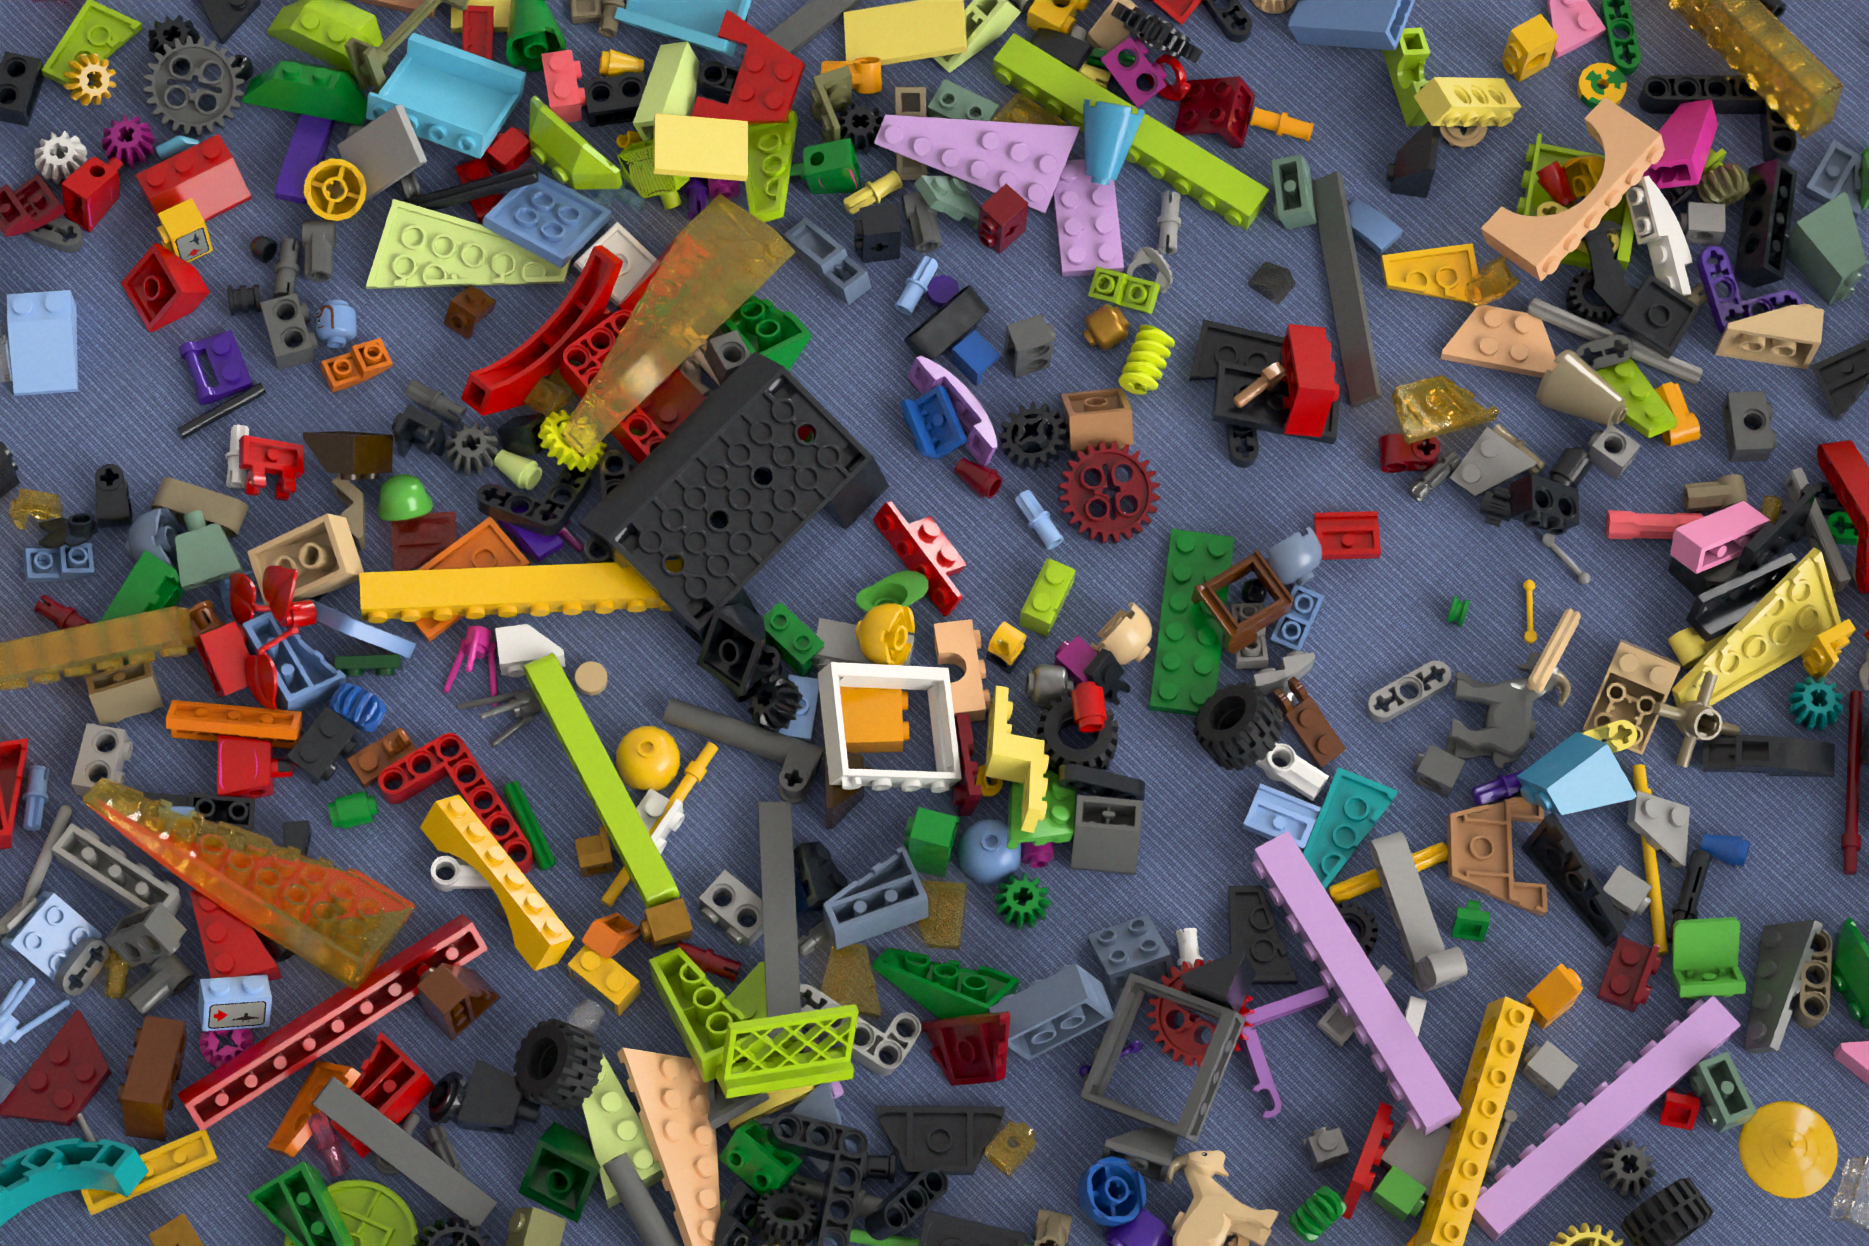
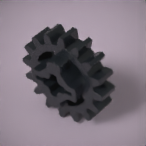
M1031 402L1030 409L1025 410L1020 405V413L1017 415L1012 412L1008 413L1011 422H1002L1001 424L1005 431L999 434L1001 442L1004 443L1001 445L1004 454H1008V459L1012 464L1018 461L1021 469L1030 464L1033 471H1036L1038 463H1043L1047 468L1049 467L1048 460L1050 458L1056 461L1060 459L1057 454L1058 450L1066 451L1067 447L1062 441L1069 439L1065 429L1067 427L1063 418H1060L1056 409L1050 412L1048 405L1045 403L1040 409H1037L1035 402ZM1053 434V438L1050 442L1049 437Z

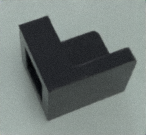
M544 413L517 416L497 428L504 450L519 456L536 455L545 448L540 446L543 440L538 437L541 431L540 426L546 419Z

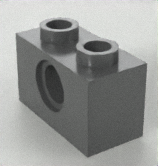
M1728 392L1722 404L1729 461H1767L1772 450L1776 449L1777 438L1775 431H1771L1770 427L1773 411L1771 402H1767L1766 392ZM1744 423L1753 424L1757 430L1747 428Z

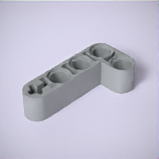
M808 984L800 985V999L803 997L808 1000L806 1005L801 1008V1012L813 1011L817 1006L821 1009L842 1006ZM911 1013L898 1014L883 1033L858 1017L855 1033H860L864 1036L866 1045L857 1046L853 1043L851 1058L880 1076L892 1074L902 1063L921 1032L919 1019ZM847 1018L837 1019L838 1027L834 1029L836 1030L845 1023ZM807 1023L804 1027L810 1030L816 1023ZM896 1025H907L911 1031V1036H900L896 1030ZM824 1030L818 1036L826 1039L830 1034ZM838 1040L833 1046L836 1048L842 1047L843 1043ZM879 1052H889L893 1056L894 1063L891 1065L884 1064L879 1058Z

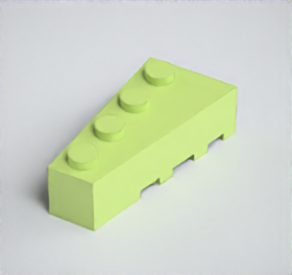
M603 1054V1059L600 1061V1064L603 1066L602 1072L599 1073L597 1078L599 1079L598 1084L592 1088L593 1093L589 1098L585 1097L581 1105L593 1152L601 1166L599 1176L609 1209L620 1203L621 1200L602 1166L606 1162L626 1152L646 1188L661 1181L664 1178L660 1163L654 1160L641 1120Z

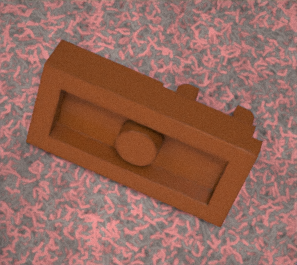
M399 727L346 760L366 789L378 781V776L382 770L414 752L417 748L403 727Z

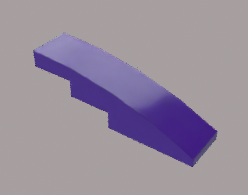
M305 114L301 115L274 192L276 199L302 204L307 203L304 195L305 179L314 166L324 161L335 120Z

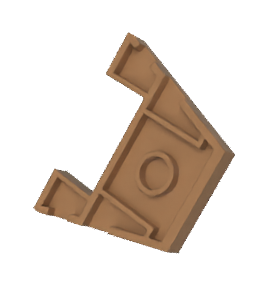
M1513 797L1506 799L1504 802L1492 805L1486 804L1450 813L1446 818L1448 880L1538 916H1544L1548 912L1547 884L1514 882L1511 821L1541 823L1544 819V809L1534 803H1528L1524 797Z

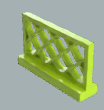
M856 1004L728 1023L722 1065L717 1066L715 1075L725 1098L853 1079L854 1067L851 1063V1055L859 1013ZM847 1018V1021L836 1030L830 1026L837 1019ZM807 1023H816L806 1034L798 1031ZM774 1028H784L774 1039L767 1036ZM824 1030L830 1034L820 1044L812 1041ZM752 1033L743 1043L739 1044L736 1042L737 1034ZM794 1035L798 1040L787 1050L781 1045ZM760 1040L765 1042L766 1045L755 1055L749 1051ZM838 1040L843 1043L842 1047L829 1049ZM805 1046H809L812 1049L810 1052L798 1053ZM775 1050L781 1054L778 1057L766 1058ZM742 1055L749 1059L746 1062L734 1063Z

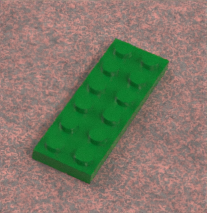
M1171 529L1149 710L1198 716L1197 711L1200 706H1203L1205 700L1209 696L1212 697L1217 690L1223 630L1203 602L1200 601L1194 605L1191 598L1194 586L1202 585L1231 567L1234 537ZM1229 585L1215 592L1225 607L1227 605Z

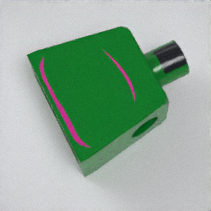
M851 138L805 147L803 149L804 162L791 164L789 182L807 181L812 194L855 193L861 190L860 165Z

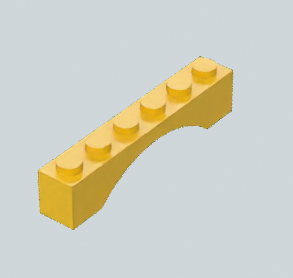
M459 794L435 801L420 826L421 830L438 851L450 853L463 859L486 879L498 896L512 930L515 948L534 971L558 964L573 941L574 936Z

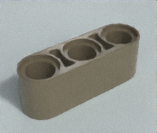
M164 477L152 502L151 509L168 508L176 516L178 522L185 523L183 517L185 514L202 510L207 526L219 523L227 537L235 538L238 536L249 506L237 498L174 478Z
M1822 929L1820 935L1815 934L1812 941L1820 947L1821 952H1813L1810 963H1804L1799 980L1803 981L1799 994L1793 997V1018L1799 1026L1806 1029L1816 1027L1826 1016L1830 1007L1832 939ZM1806 973L1816 975L1819 979V984L1809 982L1806 978ZM1804 1004L1814 1006L1818 1015L1808 1014Z

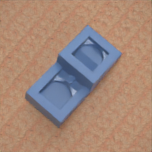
M1356 199L1348 206L1353 238L1357 240L1361 237L1379 255L1402 236V229L1370 205Z

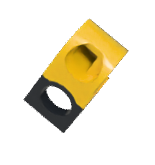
M1004 621L989 642L986 659L1010 675L1028 650V645L1024 643L1027 636Z

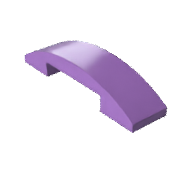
M923 356L916 357L907 375L908 379L922 395L937 385L946 387L961 426L969 435L968 441L964 445L981 465L987 466L997 448V439L985 410L971 391L953 374Z

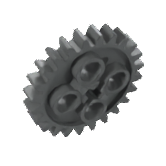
M188 36L186 45H182L179 39L176 38V48L174 49L164 44L166 54L164 56L157 52L154 54L158 64L148 63L147 65L154 72L153 75H144V80L152 83L151 86L144 88V93L153 94V97L147 100V105H157V108L153 111V116L156 117L163 114L164 117L161 122L163 126L167 125L170 121L173 122L172 130L174 133L178 131L180 126L184 127L185 136L190 134L191 129H196L198 137H201L202 128H207L211 134H214L213 125L216 123L224 129L223 118L226 117L234 120V115L230 110L231 108L241 109V105L235 101V98H242L244 92L238 90L237 87L245 85V81L235 77L242 72V68H232L236 57L232 56L226 59L227 48L223 47L219 51L215 50V40L209 46H205L203 36L200 37L198 44H193L191 36ZM177 62H186L190 66V71L184 76H179L173 72V66ZM209 67H216L220 70L221 76L218 80L209 81L204 77V71ZM171 79L189 85L192 84L193 80H198L199 86L221 88L222 92L214 93L210 90L197 88L196 93H191L190 87L185 85H169L167 80ZM173 92H181L185 96V101L179 106L171 105L168 102L169 95ZM204 97H211L215 100L216 106L211 111H204L199 107V101Z

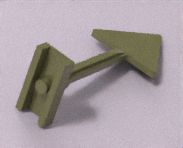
M424 0L379 47H374L351 37L344 46L359 88L365 90L369 85H372L378 94L387 82L382 66L388 61V56L440 3L443 2L465 11L468 8L469 0Z

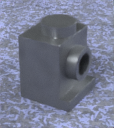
M1328 1126L1316 1129L1310 1133L1311 1137L1301 1141L1313 1172L1343 1163L1349 1153L1340 1127L1332 1130Z

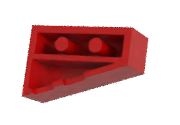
M380 1032L376 1039L377 1045L369 1059L364 1060L360 1067L362 1070L361 1075L350 1090L397 1125L435 1087L426 1073ZM331 1119L329 1124L339 1138L363 1159L371 1150Z

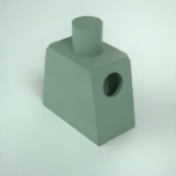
M202 510L193 511L183 516L188 532L175 536L180 583L186 592L228 579L233 573H245L219 523L207 526Z

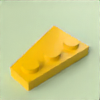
M1473 243L1382 255L1380 258L1385 288L1476 305L1483 304L1484 302Z

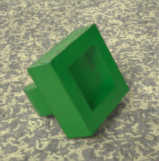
M1467 899L1466 908H1457L1451 937L1484 942L1490 923V912L1480 911V901Z

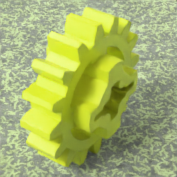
M561 410L559 414L554 411L551 412L550 416L546 417L540 426L541 431L538 434V437L543 440L540 446L550 450L547 454L548 457L555 456L558 458V465L564 463L568 466L569 470H573L577 466L581 472H584L586 467L592 470L596 464H599L607 444L601 442L604 435L595 432L598 426L596 424L589 425L587 417H577L574 411L570 416L567 415L565 410Z

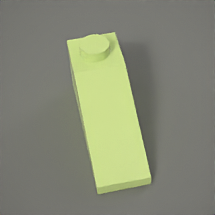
M973 0L965 9L967 52L933 58L950 73L999 38L1019 16L1021 11L1009 0Z

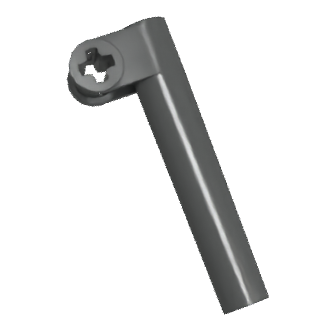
M676 698L669 700L664 713L663 722L782 764L783 767L779 774V796L783 801H791L793 805L799 804L806 798L824 756L825 748L770 731L766 728Z
M625 1152L603 1164L602 1166L644 1245L679 1246L628 1154Z

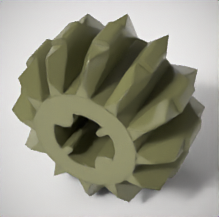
M1728 163L1724 166L1719 165L1716 169L1710 170L1708 174L1703 175L1699 184L1695 185L1698 198L1701 203L1725 204L1726 209L1728 206L1736 204L1738 200L1743 199L1745 194L1749 192L1748 177L1739 164Z

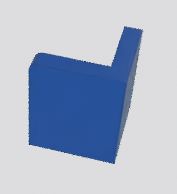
M974 330L952 348L951 362L977 386L981 383L982 373L999 359L1000 354Z

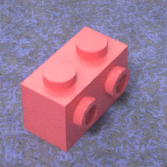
M572 50L541 54L549 109L565 123L582 121L581 106H586L587 104L584 87L578 88L577 79H582L580 60H573Z

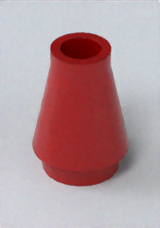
M1558 161L1536 172L1539 178L1537 182L1555 203L1566 206L1575 200L1564 166L1561 167Z

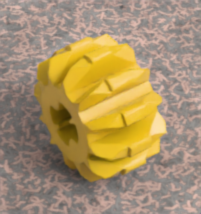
M91 53L89 57L86 54H79L78 62L74 60L68 62L72 72L64 71L62 73L64 77L70 78V82L65 83L63 87L67 90H72L70 95L72 100L80 99L82 105L88 106L90 102L94 105H100L101 97L107 99L111 97L107 88H115L117 85L115 82L109 81V77L114 76L116 72L113 69H107L109 65L107 59L99 61L98 54ZM87 74H93L90 77L93 82L92 85H87L89 79L86 77Z

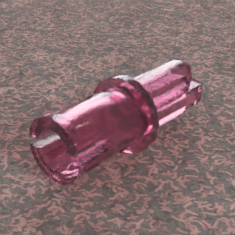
M323 1112L310 1115L308 1117V1125L316 1141V1152L322 1155L330 1176L336 1177L344 1174L345 1170H349L350 1165L342 1152L340 1137L334 1134Z

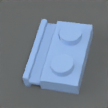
M1260 783L1242 829L1270 840L1289 831L1303 853L1321 807Z

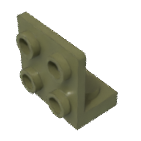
M848 65L813 76V89L809 90L813 102L810 104V110L815 122L820 120L823 127L820 130L823 143L840 140V125L834 112H839L842 108L852 104V74Z

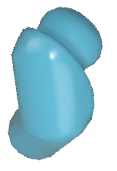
M180 135L157 146L156 151L164 161L200 142L196 139Z

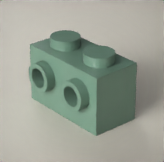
M944 79L927 107V117L996 122L999 105Z
M1302 154L1271 160L1273 174H1270V183L1273 192L1276 194V202L1273 203L1276 220H1280L1287 230L1317 224L1310 167Z
M1728 1051L1699 1062L1690 1073L1692 1076L1690 1077L1691 1087L1697 1096H1701L1706 1106L1704 1108L1706 1119L1711 1126L1715 1125L1718 1134L1749 1122L1757 1111Z

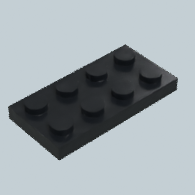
M1219 361L1216 370L1212 421L1334 444L1337 439L1340 384L1338 399L1336 402H1332L1321 437L1284 434V424L1287 422L1290 413L1289 408H1283V398L1289 397L1288 383L1281 380L1270 391L1266 388L1242 408H1238L1234 404L1233 398L1260 378L1264 369Z

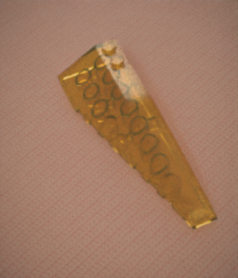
M719 194L676 236L672 247L662 260L661 266L648 284L644 295L638 301L618 335L614 346L607 354L600 370L591 381L586 394L577 405L560 435L582 458L586 456L796 251L774 228Z

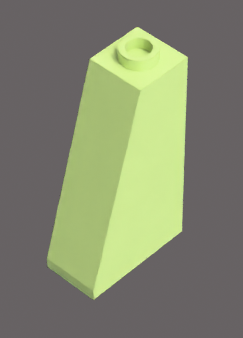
M688 41L660 45L633 121V125L643 141L653 139L655 113L691 116L695 103L700 62Z

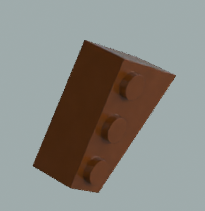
M444 963L436 969L431 967L419 978L420 983L417 985L425 1014L451 1041L501 998L475 969Z
M146 1015L142 1028L136 1029L134 1036V1047L136 1050L134 1056H128L125 1074L128 1075L125 1084H120L117 1093V1103L122 1104L126 1136L166 1142L168 1131L165 1127L164 1118L167 1110H173L174 1099H170L175 1080H179L187 1045L185 1021Z

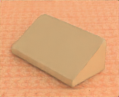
M1113 0L1088 32L1086 41L1096 48L1110 50L1128 35L1130 36L1132 32L1123 27L1125 23L1112 16L1111 13L1117 2L1133 10L1136 5L1131 0Z

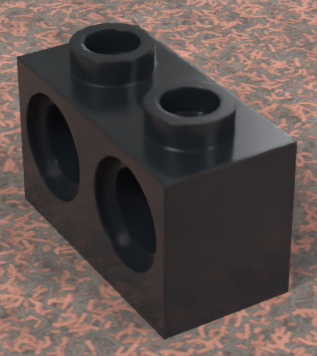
M5 51L3 60L0 62V121L29 126L45 76L42 74L44 66L41 59ZM18 73H24V74H23L22 76H20V77H13L14 75H16V74H18ZM14 99L12 103L4 104L7 100Z
M625 72L620 76L613 77L596 76L590 80L583 81L590 128L634 121L646 87L644 72ZM628 93H636V94H638V95L635 96V97H627V96H625V95L628 94ZM599 97L607 98L603 102H598L595 99Z
M1534 474L1510 483L1511 519L1523 522L1528 527H1538L1547 530L1552 535L1564 534L1568 529L1579 525L1578 489Z

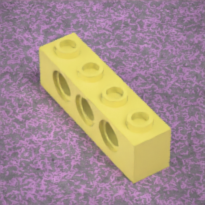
M1434 77L1413 96L1432 126L1503 127L1514 119L1513 115L1521 108L1503 78Z

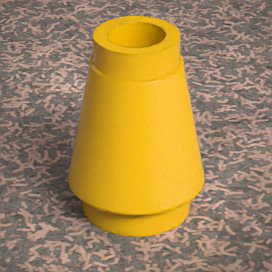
M609 49V52H601L599 75L613 77L620 76L625 72L641 73L644 70V59H638L637 57Z

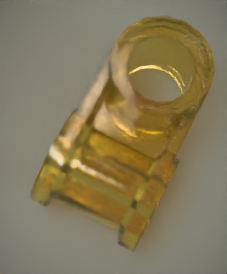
M1500 255L1486 263L1465 285V296L1472 306L1479 308L1497 300L1520 282L1519 278L1514 277L1505 264L1506 258L1504 255Z

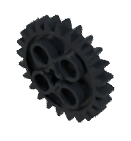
M1117 2L1111 13L1112 16L1125 23L1123 26L1125 29L1141 37L1140 40L1158 51L1163 50L1177 59L1183 56L1195 64L1203 53L1201 49L1189 43L1191 38L1174 29V25L1155 14L1152 16L1136 6L1132 10Z

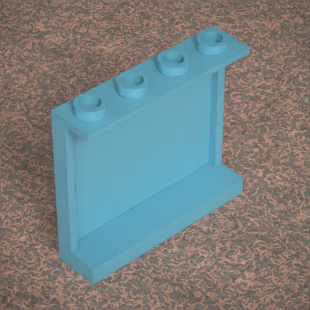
M628 0L625 9L617 7L614 19L635 28L681 42L688 41L691 45L733 57L737 44L719 38L718 33L726 10L733 12L745 21L752 0Z
M412 33L408 39L406 56L378 94L369 92L366 118L374 121L394 106L403 105L416 136L481 159L523 97L526 72Z

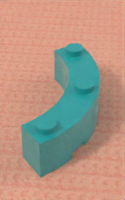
M81 1138L52 1141L23 1150L0 1162L2 1165L0 1167V1227L28 1206L42 1199L68 1191L98 1189L128 1197L149 1171L135 1148L107 1139H100L99 1142H83Z

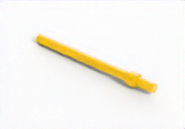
M707 742L696 760L688 764L684 770L685 776L669 798L663 815L657 818L650 829V836H652L676 799L683 802L695 783L701 782L707 773L705 768L719 749L715 744ZM625 866L622 867L600 900L610 908L631 879Z
M1645 765L1632 766L1634 791L1638 790L1652 795V791L1647 785ZM1641 835L1646 883L1652 886L1648 893V898L1651 899L1649 908L1654 944L1660 945L1657 955L1668 954L1656 850Z

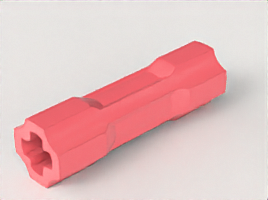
M1607 510L1605 536H1607V539L1629 540L1634 538L1672 539L1675 528L1704 516L1701 513L1652 514Z

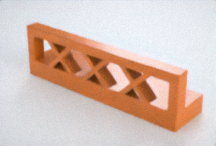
M172 700L166 715V729H171V738L218 742V735L265 740L271 742L272 747L293 749L302 737V712Z

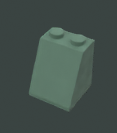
M1845 192L1797 221L1788 240L1787 256L1828 305L1838 299L1842 302L1855 292L1854 286L1862 279L1861 273L1867 264L1849 197Z

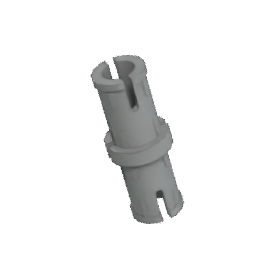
M1169 191L1161 193V216L1157 218V227L1160 229L1157 250L1165 255L1167 243H1169V255L1177 253L1178 250L1177 233L1178 229L1181 228V218L1178 217L1181 195L1176 191H1172L1171 203H1169Z

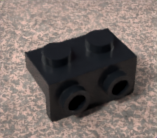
M326 706L289 752L286 759L311 777V782L316 786L322 779L328 782L338 769V766L335 764L342 754L347 757L358 744V741L355 739L358 729Z

